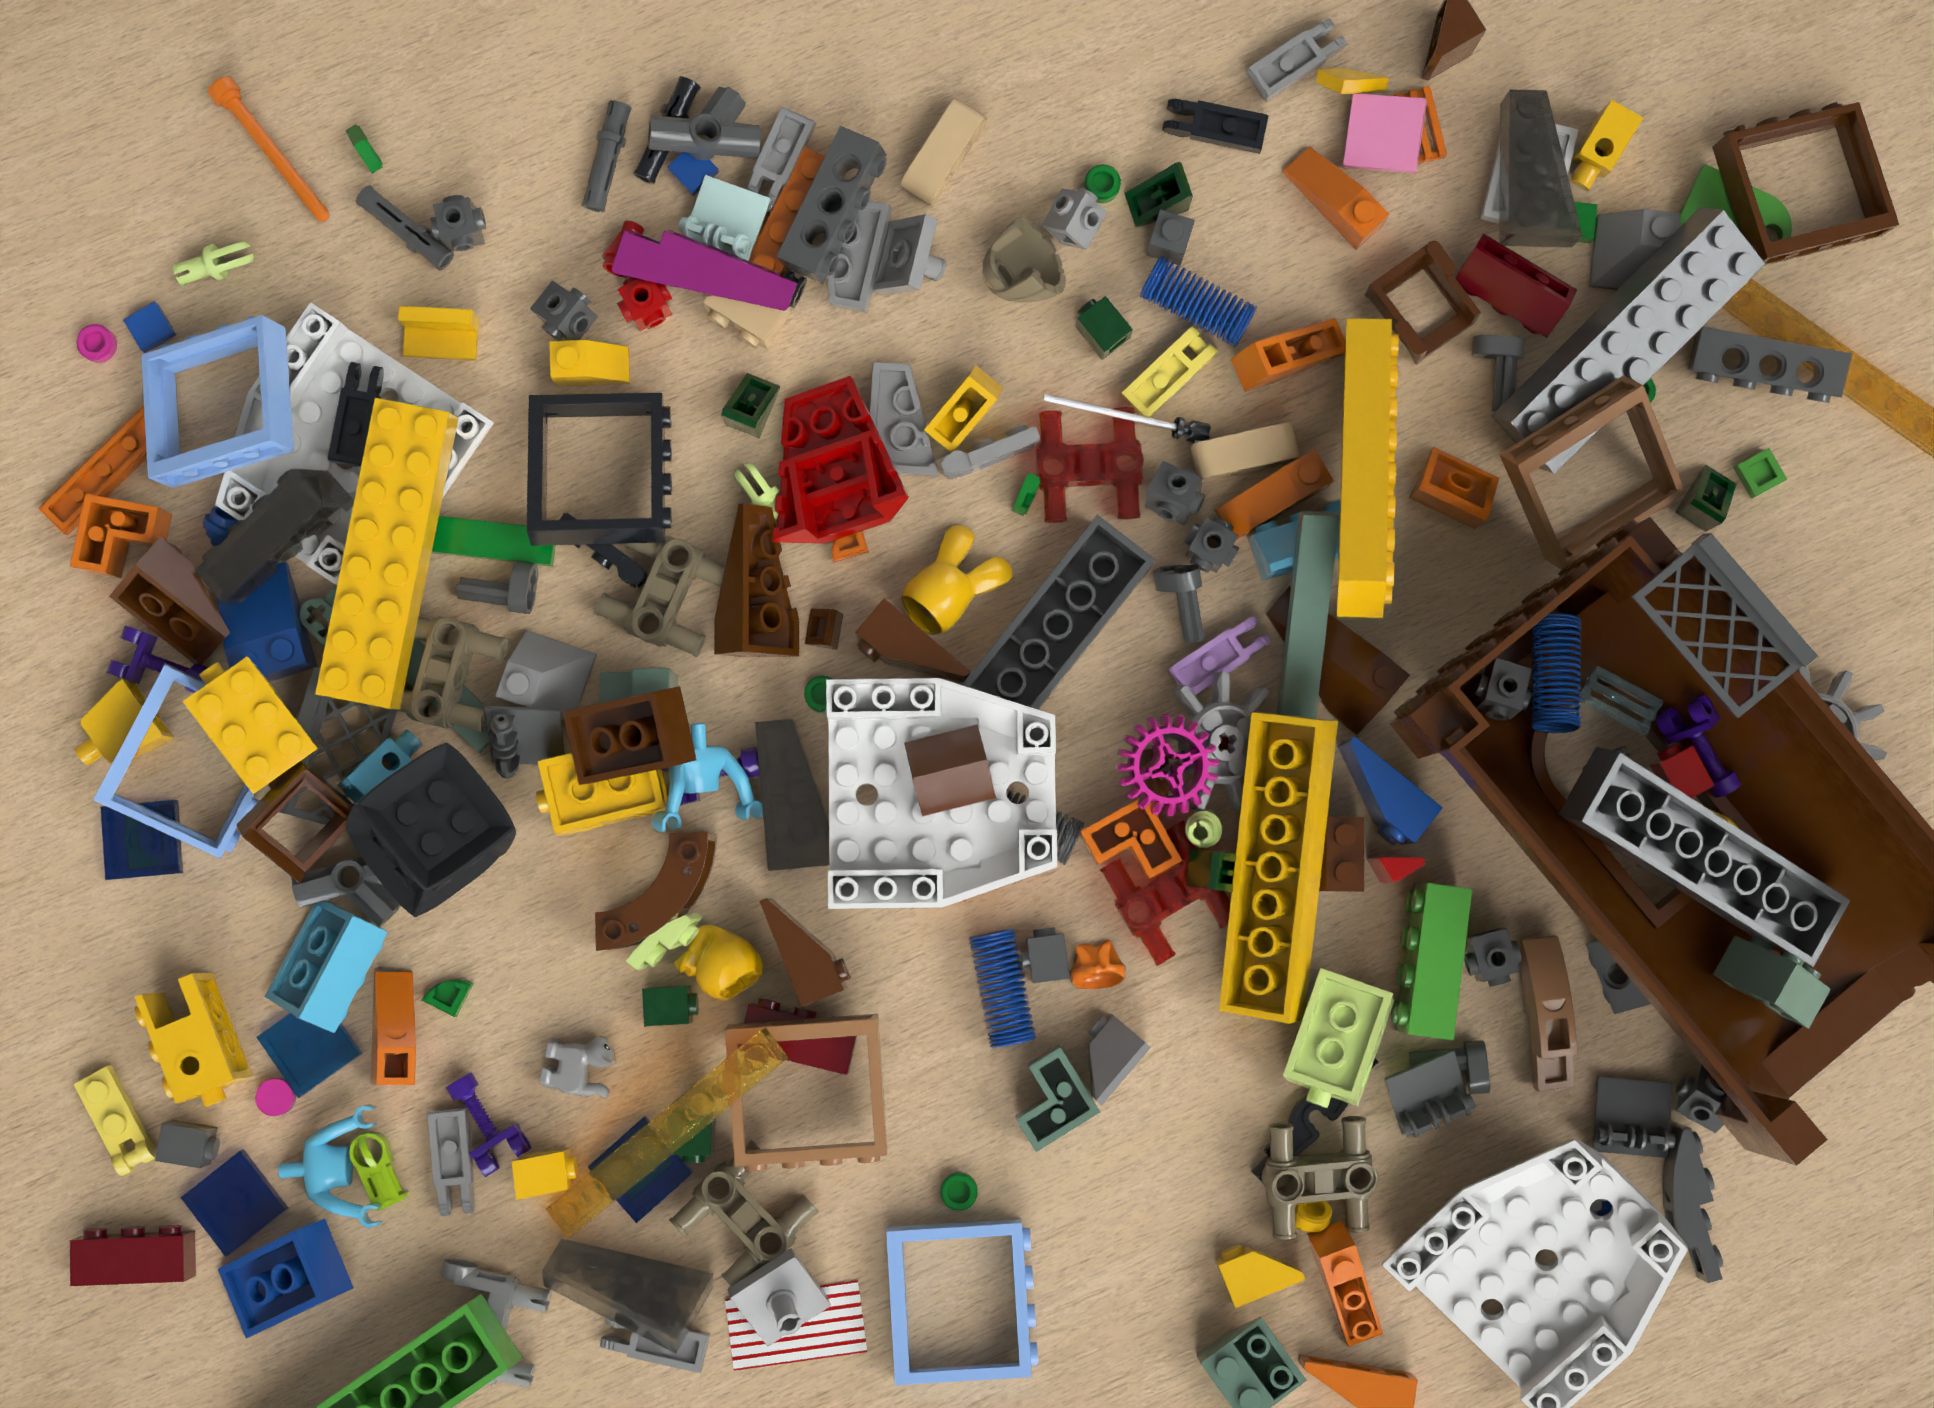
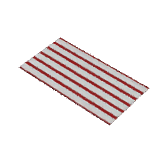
M858 1280L820 1286L828 1296L831 1306L802 1324L797 1332L783 1336L768 1347L730 1298L725 1299L734 1371L867 1352Z

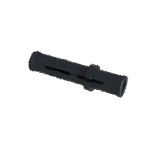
M679 76L677 85L668 103L662 105L660 110L662 116L689 119L687 113L697 92L701 88L699 84L687 77ZM647 145L633 174L642 181L654 185L670 151L651 150Z

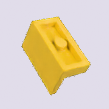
M399 306L398 321L405 327L403 357L477 361L479 317L472 309Z

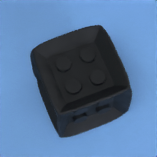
M444 743L428 750L375 786L359 803L353 806L346 822V831L359 855L391 896L413 917H418L437 907L484 873L500 856L509 850L516 836V828L500 800L468 760L449 743Z

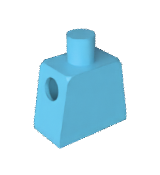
M405 730L395 741L388 737L336 785L357 804L375 786L411 762L412 759L410 757L422 746V743L409 730ZM382 759H386L390 762V770L384 768V766L382 765Z

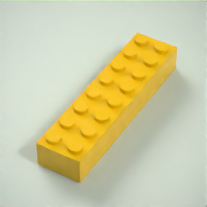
M1347 318L1337 617L1383 618L1384 604H1392V586L1394 585L1393 552L1395 548L1394 518L1396 507L1394 485L1396 484L1395 452L1397 429L1395 427L1398 404L1396 388L1398 385L1397 357L1399 334H1392V319Z
M375 398L315 693L317 695L400 710L458 418L450 412Z
M1251 713L1233 876V892L1231 894L1219 1011L1288 1024L1303 1019L1307 1004L1338 721L1274 713Z

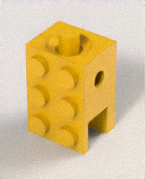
M248 656L227 671H224L218 662L204 670L199 676L206 685L182 701L253 794L318 749L277 695L276 690Z
M572 753L537 761L544 790L536 792L537 804L541 813H550L555 835L568 836L652 815L666 809L668 790L662 769L579 785Z
M213 972L191 973L178 979L191 1015L177 1021L173 1018L164 992L135 996L138 1005L134 1008L136 1018L143 1028L146 1027L151 1039L148 1042L149 1052L156 1063L160 1062L165 1075L162 1077L164 1091L169 1098L174 1099L175 1104L201 1097L204 1107H209L227 1099L223 1090L224 1087L253 1076Z

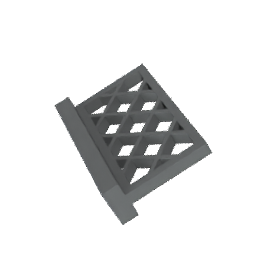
M1703 533L1691 543L1687 550L1631 595L1632 599L1736 718L1741 717L1800 667H1806L1818 657L1712 533ZM1694 556L1704 568L1702 585L1681 584V566ZM1674 573L1673 583L1663 582ZM1710 576L1719 586H1709ZM1657 586L1673 587L1671 611L1655 610L1644 597ZM1679 588L1702 589L1700 613L1677 612ZM1708 590L1724 591L1730 598L1729 615L1706 614ZM1736 606L1746 617L1735 616ZM1660 615L1670 616L1669 625L1662 619ZM1677 616L1699 618L1697 642L1682 641L1675 634ZM1706 618L1728 620L1726 644L1704 642ZM1735 620L1750 621L1756 628L1755 646L1733 644ZM1763 637L1772 647L1762 646ZM1687 646H1696V656ZM1703 647L1725 648L1723 672L1708 671L1702 665ZM1732 649L1754 650L1752 674L1730 673ZM1761 651L1777 652L1787 664L1774 676L1759 675ZM1713 676L1723 677L1722 687ZM1730 677L1752 679L1750 696L1739 705L1728 695ZM1759 679L1768 680L1758 689Z
M313 667L297 721L315 745L317 739H319L323 747L314 751L302 761L309 766L312 757L325 751L335 770L323 776V778L327 780L338 774L342 780L345 777L342 771L361 762L369 754H362L353 736L373 726L380 739L379 745L390 736L397 710L389 709L387 714L374 720L366 704L360 703L370 722L350 732L340 713L359 703L351 702L338 709L332 697L315 694L320 668ZM330 703L334 712L325 716L328 704ZM337 716L346 735L327 744L320 732L322 723ZM386 719L381 733L377 723ZM349 739L359 758L339 767L330 748ZM307 786L302 787L279 811L283 814H289L324 825L335 816L332 808L323 800L324 806L311 813L296 809L300 793L308 790ZM327 809L331 818L317 814Z

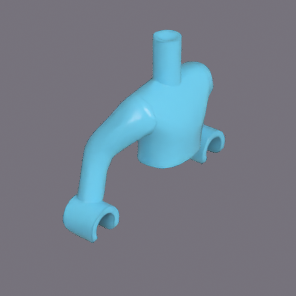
M692 723L691 737L697 760L669 767L670 786L666 809L654 814L652 827L656 831L663 833L666 830V821L668 819V828L674 831L678 830L682 824L678 810L683 793H703L719 790L721 769L729 775L738 790L740 801L735 808L736 816L742 820H748L751 808V816L761 818L765 812L764 806L761 802L755 801L748 776L742 766L727 748L706 745L705 723Z
M372 1104L361 1106L355 1111L353 1116L331 1123L310 1135L304 1143L303 1162L280 1163L278 1168L280 1178L304 1177L306 1194L309 1200L331 1213L357 1218L367 1228L375 1227L383 1222L382 1220L372 1221L368 1217L369 1209H377L382 1207V1205L374 1202L362 1206L347 1202L330 1194L329 1191L331 1189L351 1185L353 1163L350 1160L349 1146H332L327 1144V1142L358 1127L366 1129L375 1126L377 1122L367 1123L363 1119L364 1110L377 1108Z

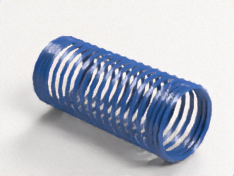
M1160 256L1142 288L1140 298L1143 297L1148 302L1154 299V305L1159 303V308L1165 305V311L1171 308V314L1177 311L1176 316L1180 317L1182 315V320L1187 319L1189 316L1188 323L1194 320V326L1200 323V329H1203L1206 325L1205 332H1209L1212 328L1211 336L1218 331L1217 339L1223 335V342L1226 341L1227 344L1230 343V346L1236 347L1252 319L1257 305L1254 306V304L1247 301L1238 314L1243 298L1238 301L1232 311L1238 298L1235 295L1224 312L1232 293L1229 292L1220 306L1226 293V289H1223L1213 305L1220 290V286H1217L1205 306L1215 286L1214 283H1211L1201 300L1209 280L1204 282L1193 301L1203 281V277L1199 278L1187 299L1197 274H1194L1181 296L1192 273L1191 271H1188L1174 295L1186 271V268L1181 270L1169 291L1180 268V264L1176 266L1162 290L1174 266V261L1170 263V259L1167 260L1166 257Z
M1549 613L1532 627V634L1534 635L1532 637V647L1534 648L1532 650V667L1534 668L1532 669L1533 675L1531 677L1534 681L1531 682L1533 686L1531 689L1533 693L1531 695L1533 699L1531 702L1533 706L1531 708L1533 712L1531 714V727L1536 731L1545 733H1568L1576 731L1581 727V718L1579 717L1581 713L1578 710L1581 708L1578 704L1581 701L1578 697L1581 695L1580 691H1578L1581 688L1579 685L1581 679L1578 678L1581 676L1579 672L1581 666L1578 665L1581 663L1579 659L1581 653L1578 652L1581 650L1579 646L1581 644L1579 639L1581 637L1579 633L1581 631V619L1576 615L1567 613ZM1573 634H1576V635H1577L1576 637L1567 636V635H1573ZM1541 641H1551V642H1549V643H1542ZM1542 647H1549V648H1555V649H1546V650H1544V649H1541V648H1542ZM1572 647H1576V648H1577V649H1575V650H1573V649H1564V648H1572ZM1546 653V654H1553V655L1543 656V655H1541V654ZM1573 653L1577 654V656L1566 655V654H1573ZM1542 660H1550V661H1555V662H1546V663H1545V662H1541V661H1542ZM1576 660L1577 662H1574V663H1573V662H1565V661ZM1548 666V667H1559V668L1543 669V668H1540V667ZM1572 666L1577 667L1576 669L1563 668V667H1572ZM1541 673H1552L1555 675H1542ZM1576 673L1577 675H1574V676H1573V675H1564V674ZM1544 679H1549V680H1572V679H1574V680H1577V681H1576V682H1570V681H1549V682H1544V681H1541V680H1544ZM1541 686H1553L1556 688H1542ZM1576 686L1577 688H1573V689H1572V688H1563V687ZM1544 692H1550V693H1571V692H1574V693H1577V694H1575V695H1569V694H1549V695H1544V694H1541V693H1544ZM1541 699H1557V701H1543ZM1565 699H1575L1576 701H1561V700H1565ZM1544 705H1551V706H1570V705H1574V706H1576V707H1575V708H1568V707H1549V708H1545V707H1541V706H1544Z
M1014 929L977 935L968 939L970 941L969 944H971L970 950L972 951L989 949L974 953L972 957L993 955L974 960V964L997 961L975 967L976 971L997 968L977 973L975 976L983 977L1000 974L980 979L977 983L1004 980L980 986L979 990L1004 988L984 992L979 996L984 997L1008 993L983 999L981 1003L1012 999L983 1006V1010L1012 1006L984 1013V1016L1015 1012L986 1019V1023L1015 1019L987 1026L986 1029L1019 1025L988 1033L991 1048L1024 1043L1037 1037L1034 1032L1035 1028L1028 1027L1033 1024L1032 1020H1028L1032 1015L1025 1014L1031 1010V1008L1025 1007L1030 1003L1024 1000L1027 999L1028 995L1021 994L1027 990L1025 987H1021L1026 982L1018 981L1024 977V975L1018 974L1023 969L1015 968L1021 965L1020 961H1015L1020 956L1011 955L1019 951L1017 948H1011L1016 946L1017 942H1008L1016 939Z

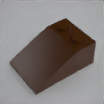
M162 537L136 562L109 596L193 664L198 663L202 665L230 634L192 562L182 554L178 547L169 544Z
M885 598L855 631L859 641L857 643L858 649L874 663L880 658L888 665L962 683L970 675L969 669Z
M680 686L563 711L579 785L669 768L697 760Z
M1327 816L1319 892H1364V817Z
M766 898L761 900L760 904L801 1007L848 988L845 981L851 979L844 959L837 960L835 954L774 899Z

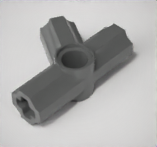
M719 86L702 112L695 116L694 119L650 115L648 146L651 150L686 152L695 159L702 161L709 160L715 155L758 159L761 129L759 125L734 123L743 111L746 102L732 88ZM698 135H706L711 139L705 140L700 138Z
M362 857L343 860L334 865L305 872L300 883L291 877L292 890L299 907L346 895L378 927H381L401 907L367 866ZM349 866L355 867L360 874L359 882L353 887L347 886L343 881V872Z

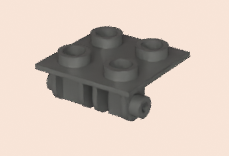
M485 706L492 763H496V772L502 778H512L517 772L519 764L538 765L537 761L565 755L560 709Z
M1453 1049L1384 1078L1402 1135L1405 1134L1406 1137L1413 1135L1417 1138L1420 1134L1433 1129L1432 1125L1435 1129L1440 1128L1438 1119L1441 1118L1447 1125L1450 1123L1449 1114L1454 1120L1464 1115H1470V1110L1476 1108L1472 1096L1466 1093Z
M1597 1076L1593 1149L1605 1153L1668 1158V1149L1674 1148L1676 1143L1675 1134L1670 1133L1673 1083Z

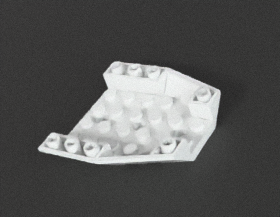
M310 302L286 337L294 451L224 472L215 505L243 524L256 530L337 585L361 467L353 466L350 469H342L338 463L328 461L327 457L341 388H344L350 363L355 362L361 365L362 374L357 391L367 392L372 367H383L384 377L379 394L380 397L387 391H396L398 402L450 412L458 418L443 497L494 423L465 403H460ZM260 376L247 393L235 437L263 429ZM307 510L313 511L316 518L314 525L306 530L300 529L298 526L299 515Z
M941 678L826 680L829 728L830 870H828V909L945 907L1058 867L1055 798V715ZM978 724L996 798L922 817L904 743ZM1014 782L1023 783L1028 788V798L1021 804H1014L1007 798V788ZM864 784H871L878 791L876 802L869 806L861 805L856 798L858 788Z
M1574 1138L1462 1188L1382 1263V1266L1409 1292L1416 1286L1520 1387L1521 1400L1529 1408H1570L1633 1352L1688 1251V1246L1656 1205L1604 1155ZM1597 1199H1605L1613 1207L1609 1214L1598 1216L1590 1210V1206ZM1549 1249L1555 1252L1557 1260L1552 1265L1544 1266L1536 1261L1535 1256L1540 1250ZM1487 1299H1496L1503 1305V1309L1496 1315H1489L1482 1310L1481 1305Z

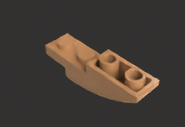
M1556 935L1520 939L1524 1012L1529 1015L1533 1088L1539 1092L1574 1087L1573 1055H1578L1577 1035L1570 984L1559 938Z

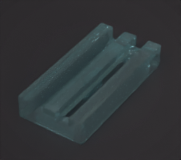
M1599 666L1594 667L1579 696L1581 702L1642 735L1648 734L1649 726L1658 715L1656 714L1658 709L1664 703L1663 700ZM1600 678L1650 705L1649 709L1596 682L1597 679ZM1594 690L1644 717L1642 722L1590 695L1591 691Z

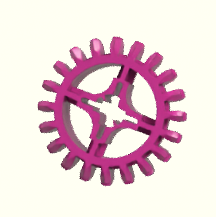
M1161 714L1160 726L1154 717H1147L1146 724L1148 730L1141 724H1136L1133 728L1139 737L1136 739L1133 736L1125 735L1123 738L1127 744L1131 745L1130 751L1126 749L1118 750V755L1128 757L1127 764L1119 763L1116 765L1118 771H1128V776L1122 777L1119 783L1122 786L1133 784V787L1128 790L1126 796L1129 799H1133L1141 794L1137 806L1144 809L1151 802V813L1155 815L1160 813L1163 804L1167 816H1174L1175 804H1177L1178 809L1182 813L1189 812L1188 799L1194 805L1199 806L1202 804V801L1197 792L1200 791L1209 795L1212 790L1204 782L1206 779L1216 781L1218 777L1216 774L1208 772L1209 766L1219 765L1218 759H1208L1207 754L1216 750V746L1214 744L1202 745L1209 736L1208 732L1202 731L1194 735L1198 728V723L1190 721L1184 728L1185 717L1182 715H1177L1173 724H1171L1169 714ZM1173 733L1180 736L1189 744L1191 750L1175 753L1169 743L1165 742L1163 734ZM1152 740L1153 758L1150 763L1139 769L1141 754L1146 745ZM1165 754H1167L1169 759H1179L1170 766V776H1168V771L1156 770L1165 763ZM1195 761L1194 775L1189 784L1183 789V770ZM1161 777L1166 787H1170L1172 795L1159 796L1152 792L1143 781L1149 778Z

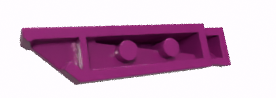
M632 230L624 231L612 265V271L616 274L782 311L789 308L797 286V282L781 277L779 273L672 230L664 231L660 242Z

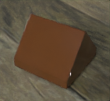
M811 608L805 644L837 650L844 614L835 609Z

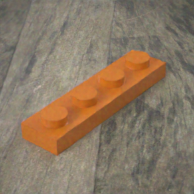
M804 147L786 187H783L754 245L749 261L779 273L781 277L783 276L786 268L776 256L825 156Z

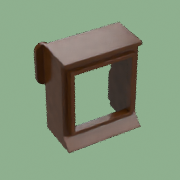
M1430 241L1423 248L1369 284L1365 296L1371 300L1384 319H1392V330L1395 334H1399V339L1410 352L1415 365L1474 325L1481 314V311L1453 276L1456 272V265L1437 241ZM1424 270L1457 315L1421 339L1409 322L1403 318L1387 294Z
M302 760L268 783L271 789L237 824L242 837L298 883L301 882L305 872L346 830L349 812L355 805ZM305 785L338 813L314 838H311L294 855L262 828Z

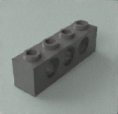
M839 127L776 256L785 268L824 284L828 275L833 274L839 260L838 253L843 243H847L854 232V220L859 210H863L867 206L871 194L870 188L875 178L880 177L885 169L887 154L878 141L845 127ZM858 169L855 177L849 180L844 179L847 171ZM842 201V205L837 211L828 212V208L833 202ZM821 233L826 234L821 244L812 245L815 236Z
M1701 327L1696 332L1688 370L1697 372L1696 379L1718 383L1720 376L1734 379L1733 386L1755 390L1756 383L1771 385L1770 393L1792 396L1794 390L1808 392V400L1830 403L1831 396L1842 398L1853 353ZM1730 348L1737 350L1740 354V363L1732 370L1727 369L1722 363L1724 352ZM1766 355L1773 356L1777 361V369L1770 376L1763 375L1759 369V363ZM1803 362H1809L1814 368L1813 378L1806 383L1801 382L1797 377V368Z

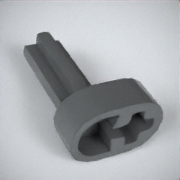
M1476 335L1473 337L1472 356L1495 359L1492 411L1496 412L1515 393L1517 360L1523 359V338L1498 335Z
M516 561L512 568L510 584L460 577V582L456 587V591H458L457 598L506 605L510 612L530 614L535 602L538 566L536 563Z
M1168 565L1153 570L1156 591L1177 593L1185 643L1203 641L1204 634L1196 590L1202 587L1200 567L1196 565Z
M1484 1040L1464 1042L1463 1048H1452L1455 1051L1460 1071H1466L1469 1094L1489 1093L1490 1079ZM1451 1049L1409 1052V1066L1412 1067Z

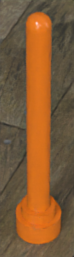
M224 76L216 80L207 91L211 99L217 106H222L225 110L229 109L313 216L320 222L326 221L329 218L328 210L241 102L240 87L231 76Z

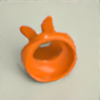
M1106 940L1099 946L1087 943L1076 946L1077 956L1072 969L1069 971L1070 980L1076 987L1080 989L1109 988L1119 985L1124 980L1126 965L1118 957L1110 940Z

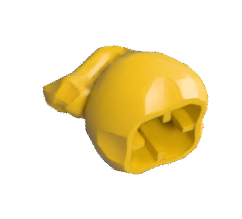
M709 924L699 927V932L690 943L687 951L674 962L680 973L684 972L690 977L696 976L697 984L703 992L723 1001L737 996L744 989L758 981L763 973L761 957L750 942L734 932Z

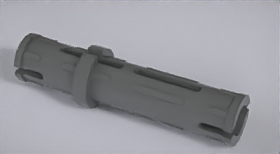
M610 100L608 102L602 130L598 131L596 137L599 141L582 202V207L595 212H605L620 149L626 143L624 138L625 128L632 108L620 101Z
M371 185L366 186L356 198L357 205L364 208L385 227L405 241L406 248L412 253L418 252L439 271L445 269L450 264L454 253L432 237L431 231L426 226L417 225L396 206L375 191Z

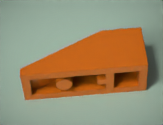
M1310 146L1283 170L1284 175L1355 250L1384 225L1390 215L1362 185Z
M1336 318L1256 341L1232 357L1231 362L1244 392L1273 384L1344 355L1345 338Z
M1316 449L1218 507L1215 511L1220 519L1234 527L1232 532L1239 535L1237 537L1239 539L1255 530L1256 527L1269 522L1327 489L1334 480Z
M1300 1355L1299 1363L1307 1372L1357 1408H1414L1418 1380L1410 1372Z

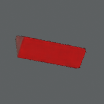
M1378 857L1367 859L1380 883H1396L1426 863L1423 858Z

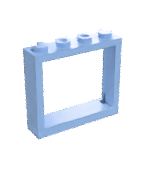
M263 315L257 317L249 316L245 321L233 325H221L215 331L203 335H191L186 340L172 345H160V349L141 355L149 479L175 488L294 451L286 331L284 326ZM258 347L263 429L180 454L175 373Z
M165 663L93 800L221 859L225 850L230 853L232 852L241 836V833L236 831L238 822L259 801L253 797L254 794L246 784H244L216 839L115 793L173 681L196 692L206 685L202 680Z
M1021 1218L887 1227L886 1238L895 1385L1032 1377L1031 1366L1038 1365L1037 1342H1029V1327H1036L1035 1305L1027 1304L1026 1289H1033L1032 1266H1025L1024 1251H1031L1030 1228H1022ZM1011 1235L1019 1363L911 1369L903 1242Z

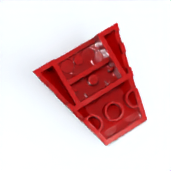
M847 376L785 399L781 445L784 447L783 461L779 462L778 476L781 477L780 496H776L775 503L778 520L777 527L773 528L772 540L777 543L825 544L890 522L908 500L909 496L854 379L851 376Z

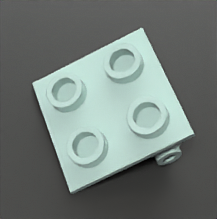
M705 175L691 216L681 218L679 230L687 237L749 261L771 198Z

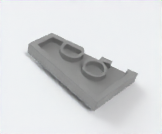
M842 201L833 202L829 206L828 212L837 211L841 207ZM869 201L863 210H859L854 220V232L847 243H843L838 253L839 260L832 275L827 276L829 303L833 307L867 313L892 213V208L889 204Z
M873 362L870 415L898 475L939 477L929 436L924 431L926 425L910 364Z

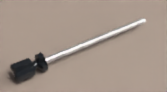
M1043 394L1042 401L1169 429L1172 430V437L1179 439L1183 434H1185L1186 441L1193 443L1210 439L1209 432L1211 426L1208 423L1191 420L1188 425H1185V419L1182 417H1176L1174 423L1053 395Z

